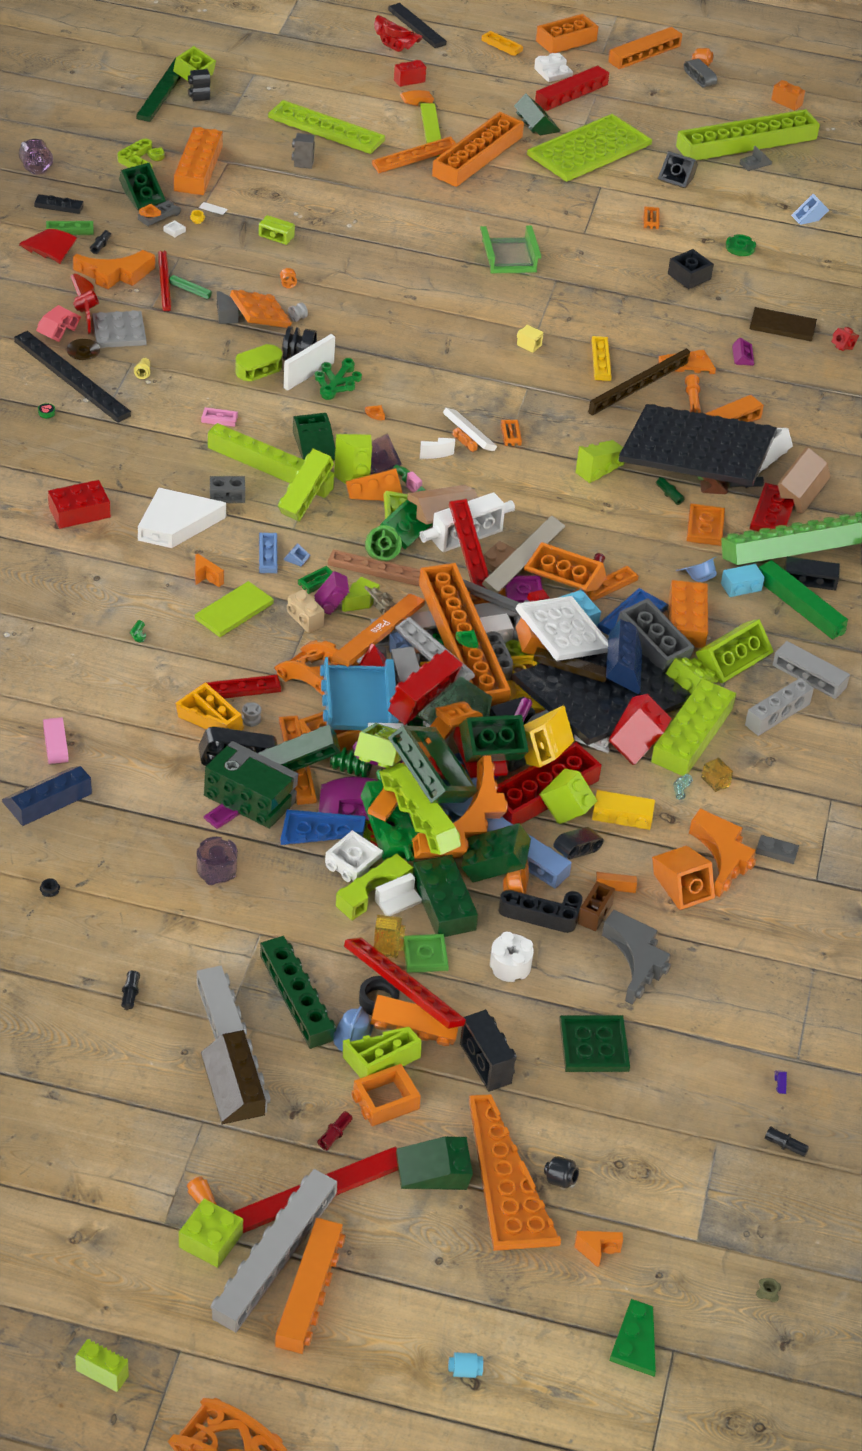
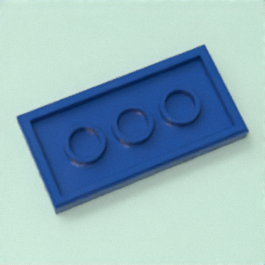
M638 588L598 623L597 628L609 635L617 623L620 611L647 598L662 613L668 609V604Z

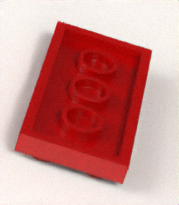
M765 482L749 529L759 532L762 528H770L771 530L776 529V526L786 525L787 527L795 505L794 499L781 498L778 485Z

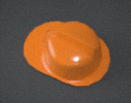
M528 860L525 869L506 874L503 879V891L512 890L526 894L529 880Z

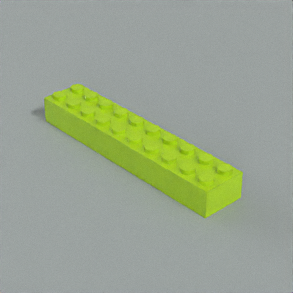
M807 109L681 130L678 131L676 147L684 156L696 160L753 151L754 146L760 150L815 140L818 137L820 124Z

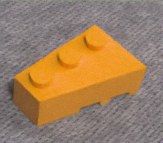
M206 682L175 703L179 718L204 729L209 727L241 731L244 729L242 715Z

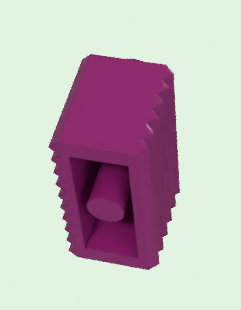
M334 571L315 593L314 601L324 609V613L332 615V612L338 607L337 605H340L342 600H344L343 598H346L345 596L348 595L347 593H350L347 576Z

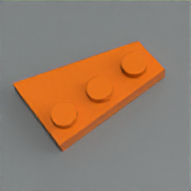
M705 350L690 352L688 364L675 371L694 370V373L709 371V374H715L716 368ZM675 354L661 355L658 362L660 363Z
M396 468L346 481L350 499L384 501L383 494L385 491L403 493Z

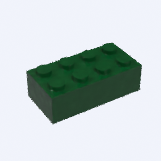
M447 855L413 862L415 887L422 898V904L435 934H444V937L476 931L478 913L453 856Z

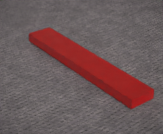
M467 499L450 501L449 507L472 583L484 587L482 583L489 576L468 501Z

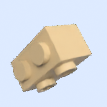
M304 590L288 596L287 612L308 633L324 627V609Z

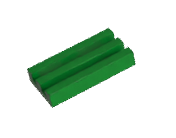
M324 566L298 579V585L302 586L303 590L307 589V593L310 594L320 589L333 571L329 567Z

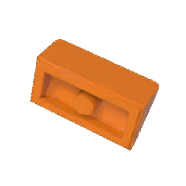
M596 872V882L598 881L615 888V891L636 893L637 876Z

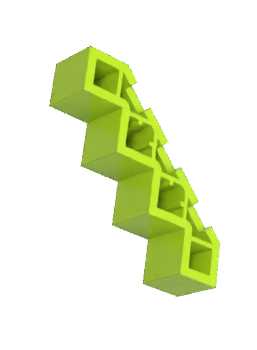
M398 763L379 771L384 790L395 792L399 810L410 813L415 832L426 835L431 853L442 855L461 846L460 834L455 825L438 803H431L406 764Z

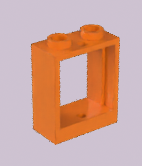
M402 1064L354 1080V1087L351 1091L352 1098L355 1103H359L364 1119H368L372 1127L420 1109L421 1095ZM394 1082L403 1098L375 1107L367 1091Z

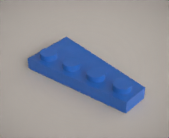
M287 809L280 839L281 845L342 839L352 830L363 837L366 816Z

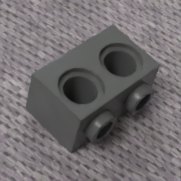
M210 476V499L226 503H245V476Z

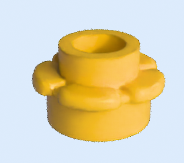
M194 210L191 212L190 219L195 224H200L205 220L203 211Z

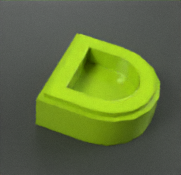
M162 147L149 149L148 156L153 161H162L165 158V152Z

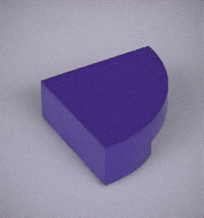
M775 1070L776 1091L779 1094H786L787 1072Z

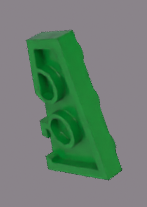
M631 1299L609 1361L655 1377L653 1306Z

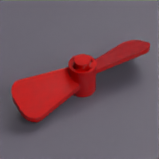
M72 274L70 277L78 295L74 298L73 305L77 311L80 310L81 313L85 311L87 333L90 334L91 321L89 309L99 305V300L93 291L94 286L89 280L79 274Z

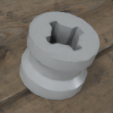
M300 302L296 306H290L288 314L291 320L296 322L300 318H306L308 310L305 304Z
M254 702L246 703L242 707L243 723L251 727L257 726L261 722V706Z

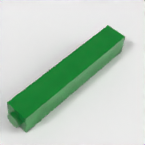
M771 560L759 567V570L765 577L763 586L832 640L846 632L848 619L774 561Z

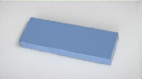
M259 533V573H277V533Z

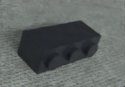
M787 556L784 570L806 587L836 591L839 581L840 564Z

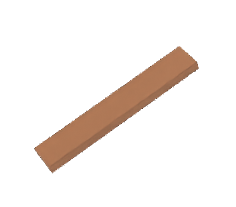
M334 549L328 559L329 566L420 586V569L379 561Z

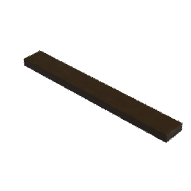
M686 348L590 400L588 413L595 415L688 364L690 350Z

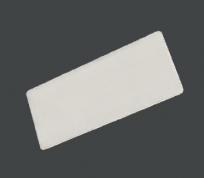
M205 202L199 207L221 215L228 210Z

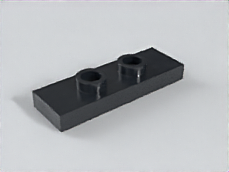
M38 194L34 202V207L75 214H80L84 206V201L41 194Z

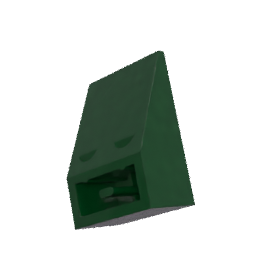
M327 413L293 416V435L302 459L305 460L307 454H310L312 449L331 456L332 460L335 461V443Z

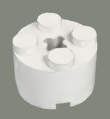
M511 932L502 933L492 944L490 968H492L493 974L506 982H515V979L519 978L521 980L525 979L531 971L533 959L532 941Z

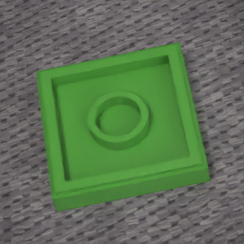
M444 934L403 936L402 942L407 973L448 971L449 965Z

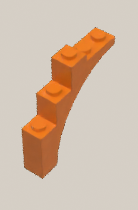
M483 756L477 762L476 788L478 792L473 795L472 801L463 816L453 823L460 834L461 846L442 855L430 852L426 835L418 833L412 839L415 859L438 858L452 855L453 858H460L468 850V841L465 838L486 833L488 829L487 819L501 818L507 812L508 804L504 798V793H496L497 782L494 780L495 766L491 756Z

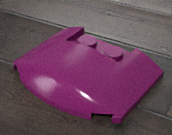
M353 776L338 778L321 784L319 812L366 816L365 825L370 824L361 793L366 782L378 780ZM387 821L391 826H396L394 822Z

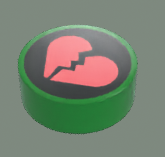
M50 403L39 405L38 415L45 419L52 418L55 415V406Z

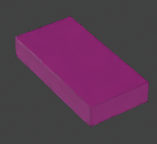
M220 804L204 815V819L218 829L240 814L237 810L233 811Z

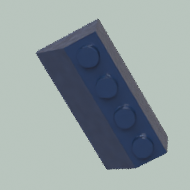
M620 619L609 633L606 678L639 694L641 687L642 645L637 628L632 623Z
M81 766L71 767L3 798L2 802L19 823L25 826L91 795V777Z

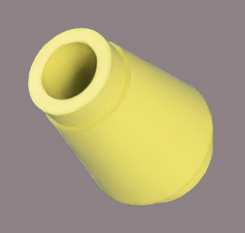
M143 358L135 366L134 374L137 378L145 379L149 377V359Z

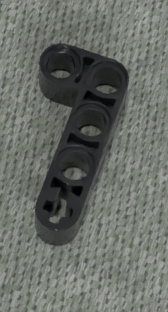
M209 727L204 732L198 749L201 764L207 766L232 741L256 753L277 746L278 743L276 737L272 735L221 727Z
M505 890L500 894L498 911L507 918L570 933L576 928L583 897L579 892L569 891L565 894L563 902L558 903L512 890Z

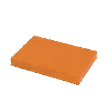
M691 503L687 541L721 546L725 508Z

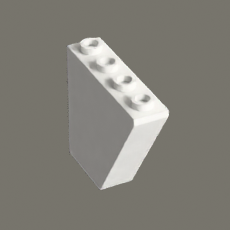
M158 488L138 525V541L173 548L225 519L226 502Z

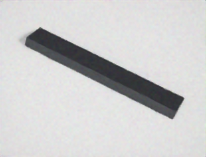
M401 3L388 7V11L415 33L422 35V38L432 47L439 48L446 45L447 41Z

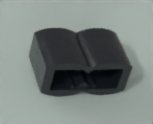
M208 69L191 70L190 75H188V83L190 84L188 96L191 97L193 102L210 100V73Z

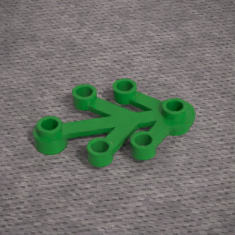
M345 358L342 361L341 369L336 376L331 370L332 365L329 362L322 363V371L315 372V380L321 386V397L325 400L333 399L336 393L355 390V382L362 380L361 372H353L355 362L351 358ZM353 372L352 376L344 377L346 373ZM325 374L327 375L328 379L330 380V384H329V385H328L327 382L325 381Z

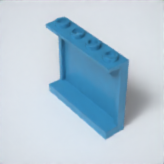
M325 657L324 665H320V676H323L324 679L321 680V691L325 693V695H322V706L326 708L323 711V721L327 722V725H330L333 730L363 731L368 727V723L399 722L388 711L391 704L390 699L396 693L394 659H386L384 667H347L344 665H328V657Z

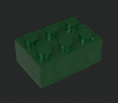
M522 715L466 718L459 725L465 763L478 762L483 756H491L492 761L521 760L529 752Z
M520 823L467 838L468 850L463 856L461 868L473 883L525 869L531 838Z

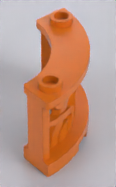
M314 640L300 648L302 652L290 661L281 662L274 667L278 676L283 678L285 682L290 679H299L313 686L321 695H325L324 691H321V680L324 679L323 676H320V667H309L305 663L308 661L313 663L317 660H325V657H328V665L330 663L331 665L342 664L332 660L333 654L338 651L335 644L328 641L318 642ZM355 661L350 666H358L359 663Z
M203 1398L200 1401L202 1406L180 1434H173L168 1440L174 1451H218V1439L214 1433L238 1429L243 1440L244 1451H261L258 1448L260 1445L267 1451H287L286 1447L282 1444V1439L277 1434L271 1433L250 1415L230 1404L222 1402L218 1398ZM208 1438L212 1442L211 1445L205 1444L206 1442L208 1443ZM229 1449V1450H226V1451H243V1450H240V1449Z

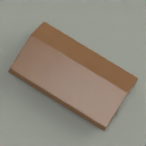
M805 448L778 482L781 498L794 499L797 513L803 514L830 479L828 463L810 448Z
M459 485L408 493L407 500L417 505L416 519L425 524H432L434 513L450 508V501L462 499L470 501L478 498L476 491L469 486Z

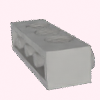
M797 679L748 709L745 726L757 736L761 735L810 705L814 688L803 679Z

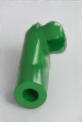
M395 465L394 468L397 469L398 475H401L402 481L406 483L407 473L410 470Z
M138 620L130 631L133 639L139 643L144 642L146 638V633H142L145 623L141 620Z

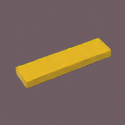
M592 336L594 378L600 381H611L608 337Z

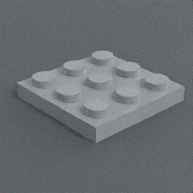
M141 311L92 313L95 338L100 348L147 345Z

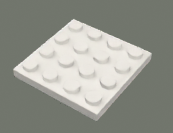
M572 596L518 603L515 608L556 661L608 652V640Z

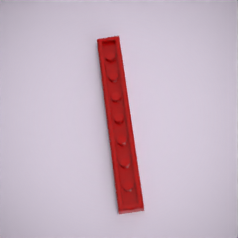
M362 937L345 940L344 947L447 1029L464 1026L466 1019Z
M392 1147L325 1174L337 1181V1194L335 1196L398 1171L397 1147ZM300 1185L233 1211V1214L243 1218V1233L275 1221L279 1210L285 1209L288 1205L289 1197L293 1192L299 1190Z

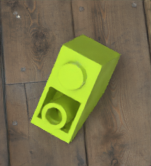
M360 577L356 582H353L349 589L350 593H347L348 595L345 596L346 598H343L342 611L348 612L371 608L374 604V598L364 587L367 586L372 589L375 587L379 590L380 584Z

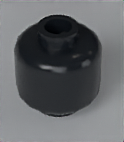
M555 1156L550 1162L546 1163L544 1174L547 1177L548 1183L568 1188L577 1182L579 1168L575 1161Z

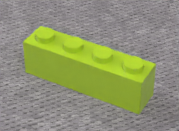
M312 449L310 454H307L303 466L297 470L295 479L288 485L286 494L279 500L278 508L281 514L300 522L334 466L331 456Z

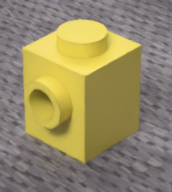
M526 325L517 333V345L533 353L542 346L543 332Z

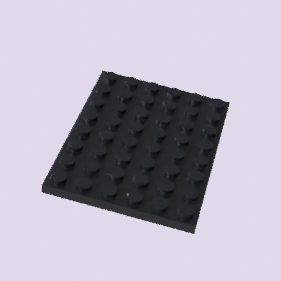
M646 404L619 454L618 461L753 486L775 438L777 427L739 421L738 419L722 418L721 416H711L705 413L689 412L688 410H678L672 407H661L655 404Z
M608 652L577 657V659L607 668ZM643 654L639 694L606 678L605 682H601L541 663L513 673L511 678L513 682L549 712L565 706L572 733L587 746L611 736L632 697L648 694L666 713L681 708L691 695Z

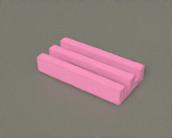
M205 407L201 422L209 424L219 423L224 426L235 427L238 412Z

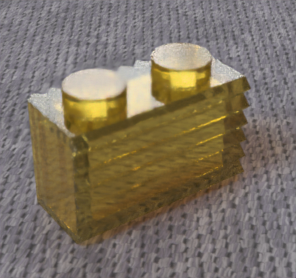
M377 914L374 948L386 957L390 956L396 959L398 958L399 951H403L406 925H402V917Z

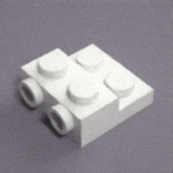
M551 53L549 56H538L535 58L534 69L548 82L573 76V71L566 65L567 60L560 53Z
M352 830L326 852L325 863L330 871L334 872L336 870L341 873L345 881L353 882L356 878L368 873L369 867L383 856V850Z

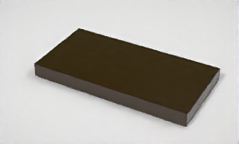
M755 307L750 330L812 341L817 319Z

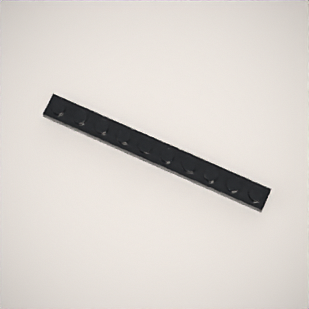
M29 331L14 337L16 344L117 423L131 417V411Z

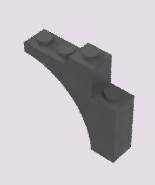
M613 909L604 922L602 936L614 943L629 963L632 980L627 988L625 1001L633 1005L637 998L640 999L642 997L646 984L650 985L653 978L659 981L663 974L666 975L671 967V963H669L670 954L656 947L658 943L656 929Z

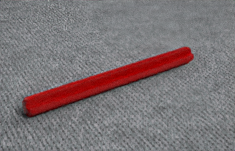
M160 250L158 258L162 310L170 311L171 297L167 252Z

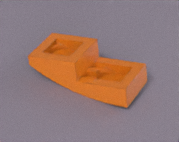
M424 90L407 91L400 95L405 103L418 106L420 101L432 103L434 100L430 92Z

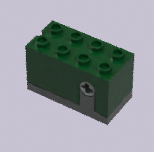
M232 741L205 767L204 796L219 804H223L226 808L233 811L237 810L242 816L270 829L286 813L287 809L289 810L296 803L297 791L294 788L298 784V773Z

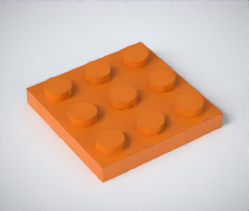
M244 290L231 291V298L248 323L283 328L291 326L292 322L273 295H264L257 292L251 293Z

